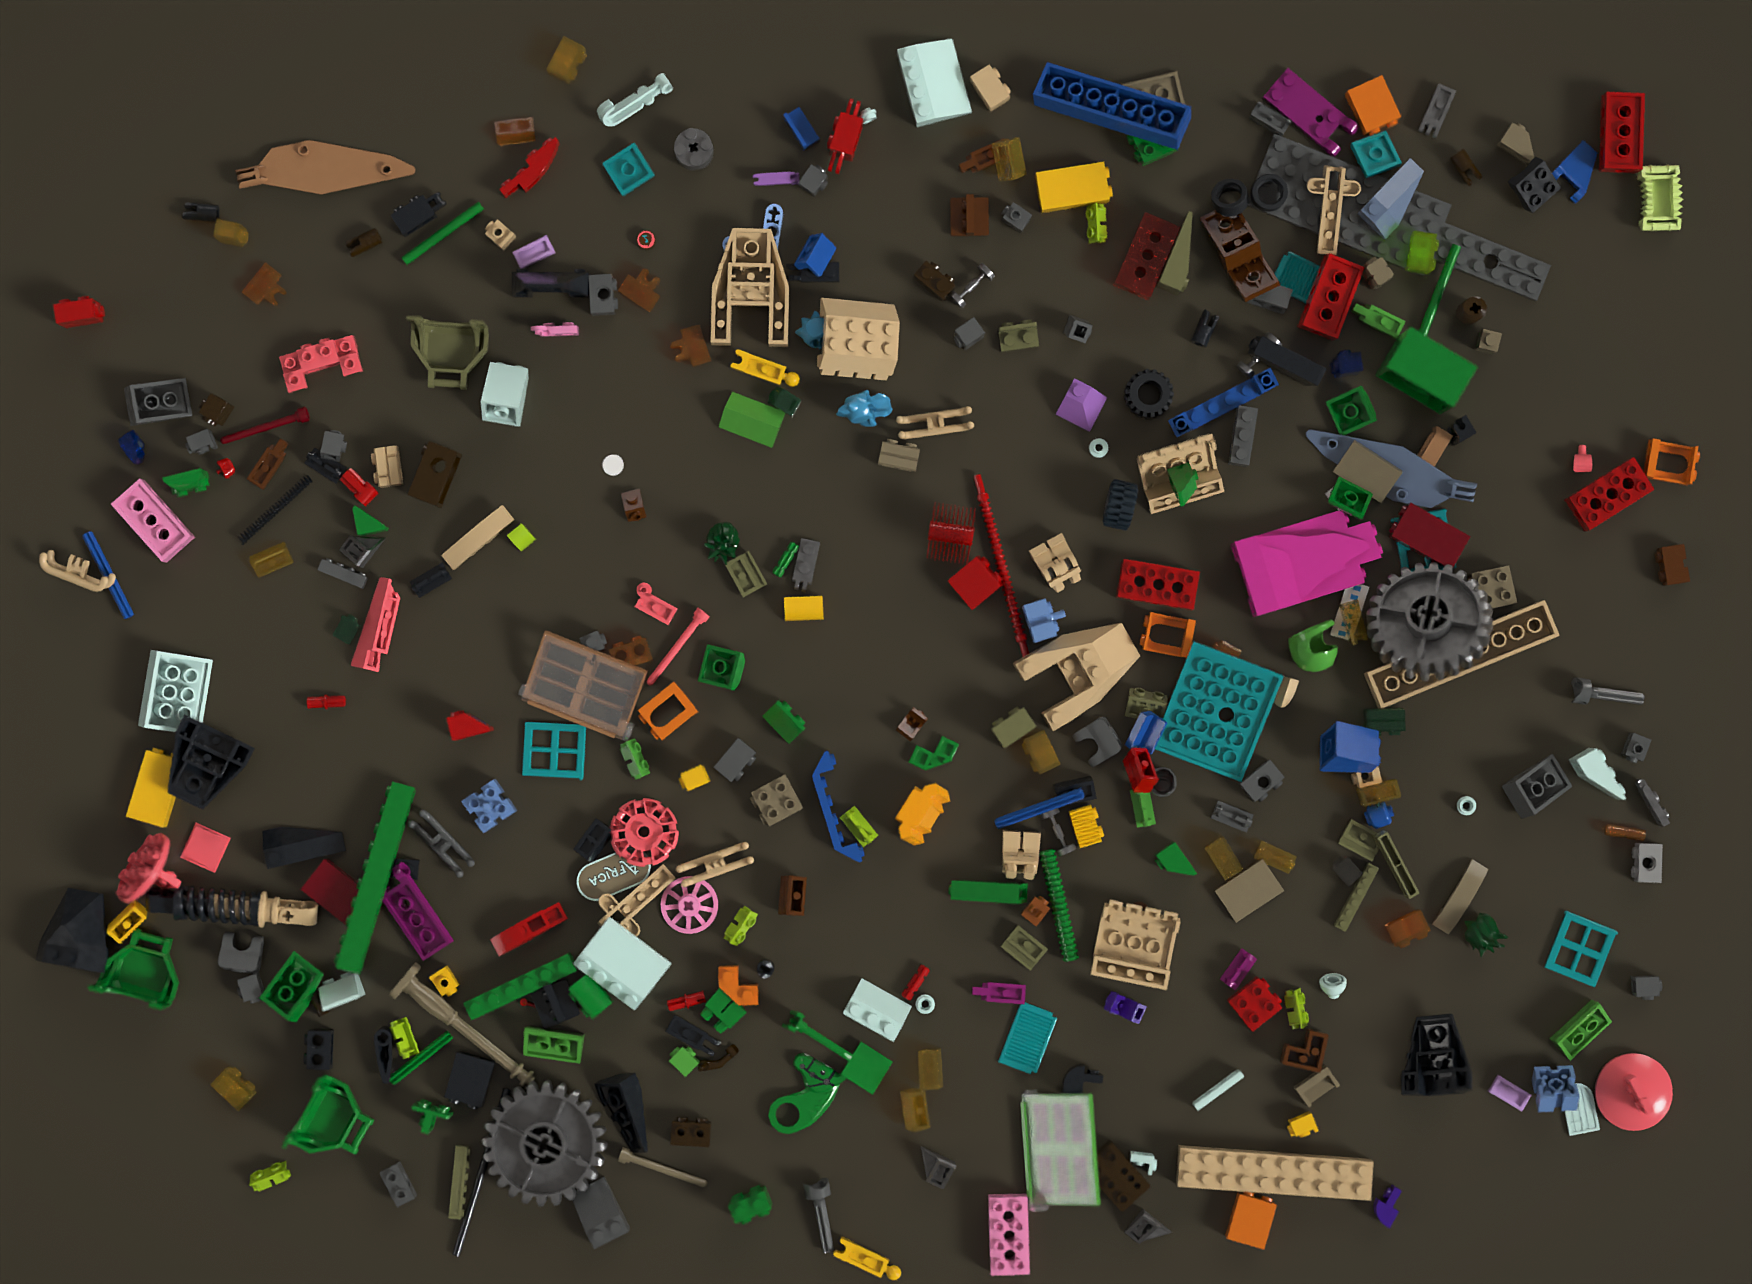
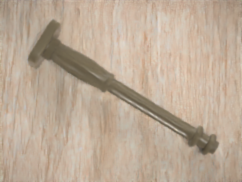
M415 962L389 996L396 999L402 991L406 994L408 993L427 1012L446 1025L454 1027L511 1073V1079L516 1077L520 1080L521 1087L524 1085L528 1087V1084L535 1079L532 1076L533 1071L527 1072L524 1070L523 1063L518 1065L458 1016V1012L442 997L419 982L415 975L421 966Z

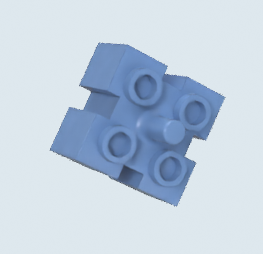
M1046 599L1022 606L1033 643L1057 636L1056 632L1059 631L1056 620L1066 617L1064 610L1053 613L1051 603L1046 602Z
M496 779L481 787L483 793L480 795L474 792L462 800L470 814L475 812L478 816L474 821L483 833L498 824L496 819L499 817L504 820L517 811L509 798L504 800L501 796L504 790Z
M1573 1065L1557 1066V1070H1550V1066L1534 1067L1532 1086L1534 1093H1537L1535 1100L1538 1112L1554 1111V1107H1560L1561 1111L1577 1110L1580 1095L1577 1084H1574L1575 1073Z

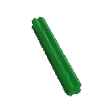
M449 1031L444 1032L419 1052V1054L390 1075V1082L396 1085L453 1039Z

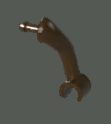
M732 1044L725 1050L727 1054L716 1061L701 1060L698 1071H708L723 1067L738 1054L739 1049L735 1044Z

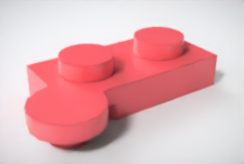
M648 583L639 584L636 591L640 598L635 607L669 625L677 608L652 595V588Z

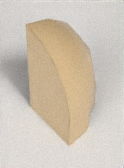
M1284 676L1274 700L1277 706L1282 708L1290 703L1299 680Z

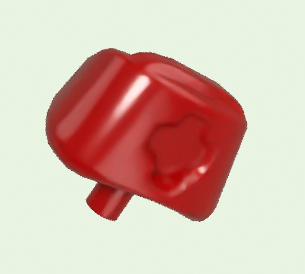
M225 458L217 461L218 466L221 468L217 470V473L223 472L225 479H228L235 473V467L230 459Z

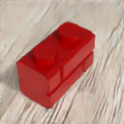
M1131 748L1123 759V763L1133 792L1149 793L1157 783L1158 777L1148 749Z

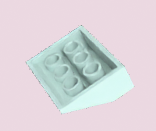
M952 39L915 44L897 49V57L916 127L972 113Z
M151 650L138 726L176 732L184 715L202 723L213 660Z
M609 917L582 950L573 965L635 1011L671 963Z

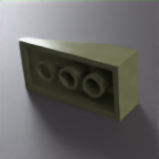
M1190 211L1182 223L1156 286L1176 296L1180 292H1184L1189 282V279L1186 277L1189 269L1193 213Z

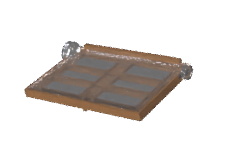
M546 630L526 685L522 684L519 695L522 696L521 700L526 701L529 705L609 737H616L627 742L635 724L630 723V719L648 671Z

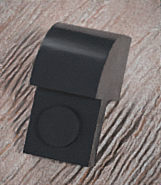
M1084 1064L1075 1065L1064 1075L1062 1094H1082L1083 1082L1103 1084V1074H1099V1070L1088 1069V1072H1084Z

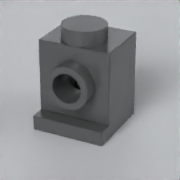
M209 429L186 437L187 443L185 445L190 454L198 452V455L208 452L210 447L214 450L218 448L212 431Z

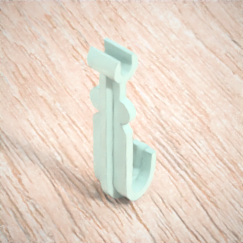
M664 73L659 74L655 78L654 84L648 88L641 86L637 91L638 94H631L615 106L609 99L603 102L597 109L598 117L606 126H615L641 110L644 104L651 105L656 95L661 92L663 94L671 92L673 87Z

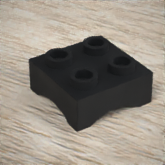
M1538 157L1532 159L1526 169L1508 181L1510 187L1519 197L1524 209L1531 213H1534L1561 189L1545 161Z

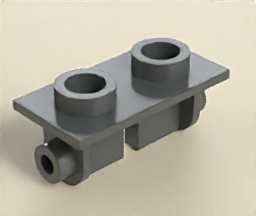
M1217 801L1211 819L1246 833L1253 821V814L1221 801Z

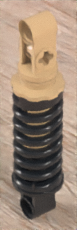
M182 884L175 890L150 888L146 891V911L150 913L173 914L175 921L187 920L189 917L191 921L200 919L202 922H207L210 919L212 923H217L220 920L223 924L231 921L235 925L241 922L242 925L249 924L259 926V928L264 927L265 922H272V924H300L304 926L317 924L318 904L316 902L280 899V897L268 898L267 891L258 892L257 895L255 891H252L250 897H247L246 891L243 890L239 896H236L235 890H230L229 895H226L225 889H220L219 894H215V889L210 888L208 896H205L204 887H200L198 895H195V888L193 886L188 887Z

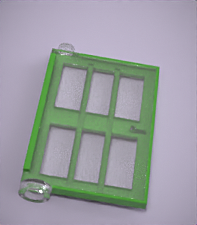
M1025 1090V1094H1022L1020 1105L1027 1197H1029L1030 1211L1049 1210V1205H1100L1092 1094H1037V1090Z

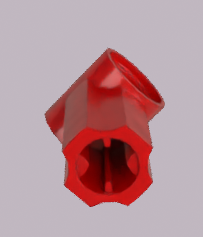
M352 468L347 470L339 479L365 507L379 494L369 482H365Z

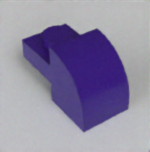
M1391 1185L1390 1188L1387 1187L1383 1194V1201L1375 1198L1374 1213L1377 1219L1388 1228L1391 1227L1399 1213L1393 1206L1402 1190L1394 1185Z

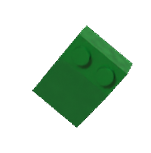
M293 951L262 993L260 999L286 1020L297 1022L308 1007L324 973L296 951Z

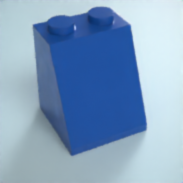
M1336 721L1320 736V771L1372 772L1379 766L1381 760L1379 756L1381 743L1379 731Z

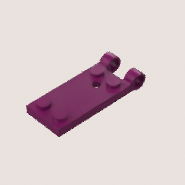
M1289 68L1285 70L1263 96L1264 100L1287 119H1290L1296 127L1332 157H1335L1341 150L1334 141L1328 139L1337 127L1341 126L1350 135H1354L1359 129L1356 122L1346 117ZM1321 116L1323 121L1317 122L1316 117Z
M401 862L392 869L393 875L401 884L390 890L388 882L383 902L424 961L454 940L410 876L409 867ZM405 899L409 901L410 905L405 904Z

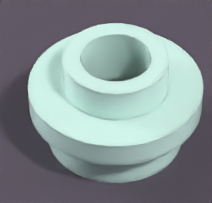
M866 108L860 112L859 117L863 118V124L877 118L875 115L876 110Z
M1101 438L1094 439L1089 445V451L1094 457H1103L1108 452V444ZM1097 444H1100L1102 446L1101 451H1097L1095 449V446Z
M1463 796L1457 801V810L1462 815H1471L1476 809L1475 800L1469 796ZM1465 802L1469 803L1468 809L1463 808Z
M924 994L917 998L916 1008L920 1013L928 1014L933 1011L935 1002L930 995ZM924 1000L929 1002L926 1008L921 1005Z

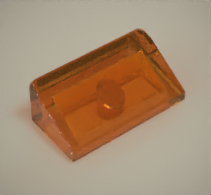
M533 117L495 122L498 145L536 140Z

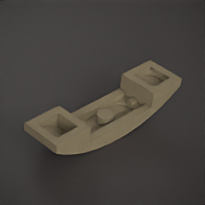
M1473 859L1470 860L1462 873V878L1445 906L1440 909L1432 925L1449 935L1483 882L1488 871L1486 867Z

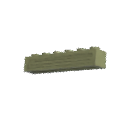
M1382 830L1373 837L1404 896L1411 899L1419 894L1388 832Z
M1368 862L1366 863L1333 926L1346 932L1379 870L1378 867Z
M456 1145L449 1219L461 1220L465 1214V1209H463V1204L465 1205L466 1203L464 1192H467L465 1182L468 1180V1173L466 1172L470 1164L468 1156L471 1154V1149L466 1145Z

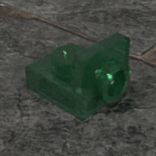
M776 387L770 392L767 403L792 416L801 399L784 388Z
M348 614V616L342 615L341 621L332 635L350 645L361 627L357 623L359 619L351 614Z

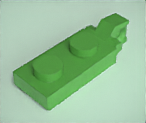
M1356 303L1351 312L1360 316L1358 320L1362 321V323L1395 339L1398 338L1406 322L1372 304H1365L1363 307Z

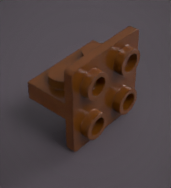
M966 194V198L950 199L951 236L989 235L988 197H974V194Z

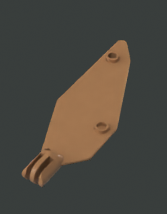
M308 140L272 148L259 165L238 169L235 172L238 175L239 189L266 184L322 195L413 175L415 168L391 155ZM385 169H390L388 173L384 172Z

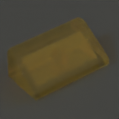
M285 542L250 556V563L258 578L294 563Z

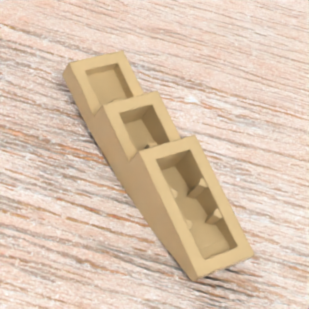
M501 505L441 556L453 570L457 569L463 562L473 556L511 524L514 518Z

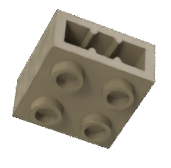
M1509 566L1468 574L1469 578H1467V581L1475 579L1478 582V590L1486 592L1487 603L1492 608L1517 603Z
M786 774L751 792L752 797H750V800L754 807H759L762 812L759 816L764 825L768 824L771 826L803 809Z

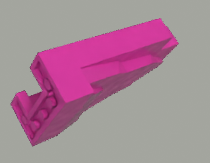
M1339 510L1230 544L1235 561L1239 563L1249 595L1247 600L1252 616H1259L1365 583L1366 573L1364 568L1360 567V564L1382 558L1381 554H1383L1381 544L1377 543L1375 538L1377 535L1375 525H1371L1369 521L1348 528V515Z

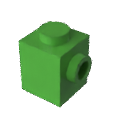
M684 1045L681 1048L677 1046L669 1054L671 1056L669 1062L685 1077L700 1062L695 1057L696 1052L689 1046L687 1048Z

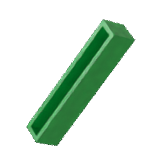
M571 952L464 1002L463 1004L471 1021L576 972L578 968L573 965L575 961Z

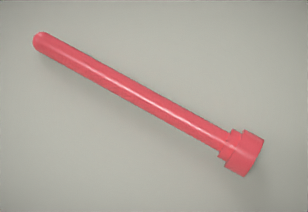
M700 608L695 610L692 617L693 621L647 679L649 686L655 683L698 625H702L703 622L706 623L710 617Z

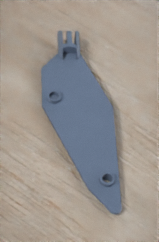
M1312 429L1306 432L1307 438L1316 448L1336 464L1340 462L1350 445L1356 440L1403 471L1386 495L1392 501L1406 504L1411 502L1414 505L1432 508L1449 498L1474 502L1473 496L1476 492L1477 483L1453 479L1403 446ZM1330 441H1335L1336 445H1331Z

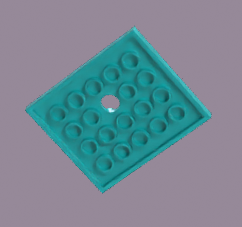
M1193 641L1163 716V720L1167 722V725L1155 749L1241 782L1284 675ZM1225 707L1231 708L1234 712L1233 719L1228 722H1224L1219 718L1220 710Z

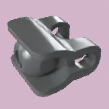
M1106 717L1096 719L1073 735L1076 742L1086 738H1091L1097 742L1098 751L1088 760L1091 767L1117 754L1123 746Z
M226 931L223 935L218 965L224 970L233 972L259 973L264 948L263 936L255 935L250 947L247 950L239 951L235 947V934Z

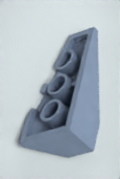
M1411 158L1357 213L1384 240L1399 226L1424 172Z

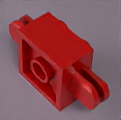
M850 98L846 112H841L839 117H835L833 123V131L835 132L834 135L830 134L827 143V149H830V155L832 156L828 166L829 172L833 170L836 157L839 158L835 170L836 174L840 173L843 160L852 162L863 127V118L857 117L861 101H857L853 115H850L854 99Z

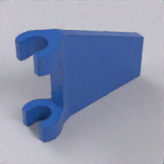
M1584 140L1552 172L1556 180L1562 175L1577 189L1570 198L1574 204L1587 192L1597 152Z

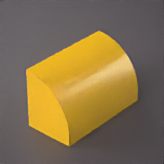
M823 596L784 597L785 621L824 620Z

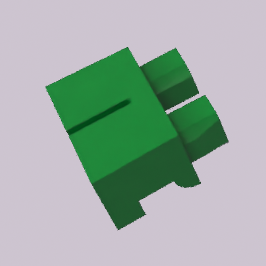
M719 987L706 1002V1007L700 1015L708 1021L715 1014L720 1020L713 1027L721 1034L728 1027L731 1028L747 1013V1010L742 1005L732 1001L722 1012L732 999Z

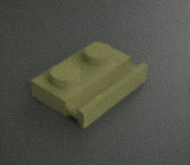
M750 551L732 559L725 565L743 598L767 585Z
M1352 819L1349 820L1337 843L1373 862L1379 850V846L1373 837L1377 832Z
M1019 925L1015 927L1001 945L1005 951L1030 971L1048 950V948Z

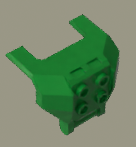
M136 928L133 931L130 944L107 959L105 973H100L97 982L89 985L88 989L99 993L110 992L137 998L148 1002L149 1007L159 1010L170 1007L179 986V980L169 954L173 938L159 937L142 932L141 929ZM139 939L163 945L162 951L138 945Z
M323 1075L317 1079L313 1086V1094L293 1130L286 1136L282 1147L286 1148L291 1144L308 1153L343 1148L353 1154H357L369 1126L373 1125L375 1119L361 1112L347 1083L336 1077ZM357 1119L363 1121L352 1143L347 1142L346 1139Z

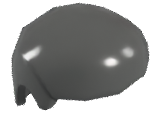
M1166 767L1155 768L1158 781L1151 792L1159 797L1171 795L1177 786L1175 774Z

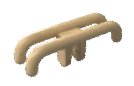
M967 406L959 409L898 416L896 422L899 424L922 421L927 423V429L900 431L898 437L900 439H911L970 430L974 427V423L971 421L944 426L943 418L968 415L972 412V408Z

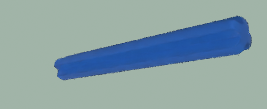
M89 531L83 534L82 537L102 577H108L113 571L93 532ZM115 579L114 584L109 587V590L123 618L128 619L134 613L117 579Z
M1079 788L995 819V825L998 829L1079 801L1085 797L1084 792Z

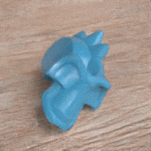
M814 311L811 319L801 318L802 327L796 330L795 334L803 338L808 346L821 349L823 346L824 318L820 317L817 311Z
M864 390L860 394L847 397L844 405L838 409L836 415L846 417L854 424L860 423L862 426L872 427L877 425L876 417L888 416L893 408L891 407V400L885 394L878 393L871 397L869 390Z

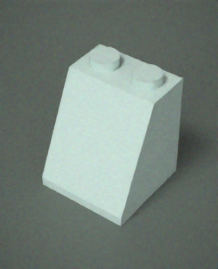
M490 362L481 398L483 421L520 427L528 384V368L520 365H506L502 362Z

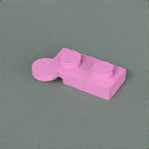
M573 322L562 323V326H555V323L531 326V331H535V335H540V337L579 335V328Z

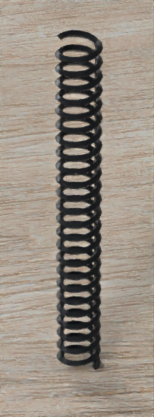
M307 475L308 479L303 476L304 480L300 479L303 484L297 481L299 486L294 484L297 489L292 486L294 492L289 489L290 493L286 492L289 498L285 494H283L285 499L280 497L283 503L277 499L280 505L275 502L277 507L272 505L274 510L269 507L270 511L266 510L269 516L263 512L265 517L263 515L260 516L264 521L258 518L260 523L255 520L257 525L252 523L255 529L249 525L251 530L248 528L246 530L250 534L243 530L246 536L242 533L241 536L244 539L238 536L242 542L241 545H244V542L247 543L250 537L253 538V535H256V532H259L261 527H264V524L267 525L270 519L276 517L275 514H278V511L281 512V509H284V506L287 507V504H290V501H293L295 496H298V493L301 494L304 488L310 486L309 483H312L309 475Z

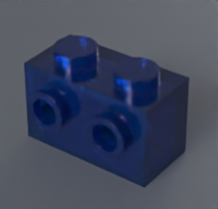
M1351 350L1340 351L1332 359V363H1330V370L1335 375V378L1358 375L1364 371L1361 352L1351 353Z

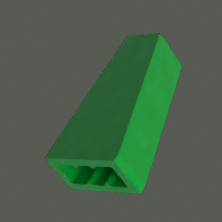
M952 880V883L949 884L948 893L951 895V900L1020 904L1027 903L1028 883Z

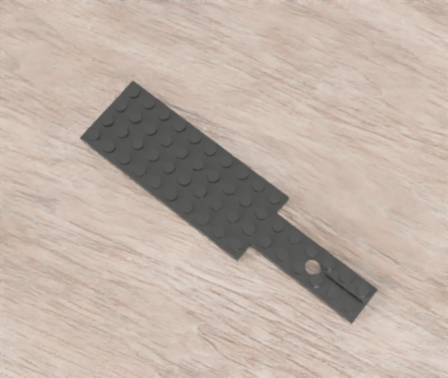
M1277 134L1273 135L1256 180L1265 174H1275L1283 178L1288 188L1287 199L1276 211L1266 212L1258 209L1253 204L1251 195H1249L1248 207L1319 234L1323 194L1311 193L1307 189V181L1312 177L1323 178L1324 165L1345 167V179L1357 181L1361 185V191L1357 196H1343L1338 243L1377 259L1383 257L1385 262L1420 276L1424 275L1430 259L1444 265L1452 244L1460 246L1461 249L1453 269L1535 302L1538 300L1551 265L1445 223L1452 205L1416 190L1399 226L1384 240L1357 213L1389 179L1379 175L1365 178L1362 169ZM1330 171L1328 190H1337L1338 171ZM1265 182L1258 189L1260 200L1266 204L1275 203L1280 198V188L1274 182ZM1491 254L1497 258L1498 264L1496 268L1488 269L1485 267L1483 260L1486 255Z

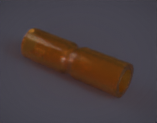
M1606 824L1605 835L1644 841L1646 830Z

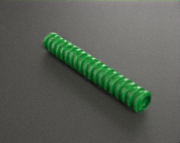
M1043 850L1039 853L1042 857L1040 861L1043 862L1041 866L1044 867L1043 873L1046 875L1044 876V879L1047 880L1045 884L1048 885V896L1051 897L1049 902H1052V914L1055 915L1053 920H1056L1054 924L1057 926L1056 932L1059 933L1057 937L1060 938L1058 942L1061 944L1060 949L1063 951L1061 952V955L1064 956L1062 960L1065 962L1074 961L1079 958V955H1077L1078 949L1075 948L1077 944L1074 943V932L1071 930L1073 926H1070V914L1067 912L1069 908H1066V905H1068L1065 902L1066 896L1063 895L1065 893L1062 890L1064 886L1063 884L1061 885L1062 879L1059 877L1061 876V873L1058 872L1060 868L1057 867L1058 861L1055 859L1057 858V855L1054 854L1056 850Z

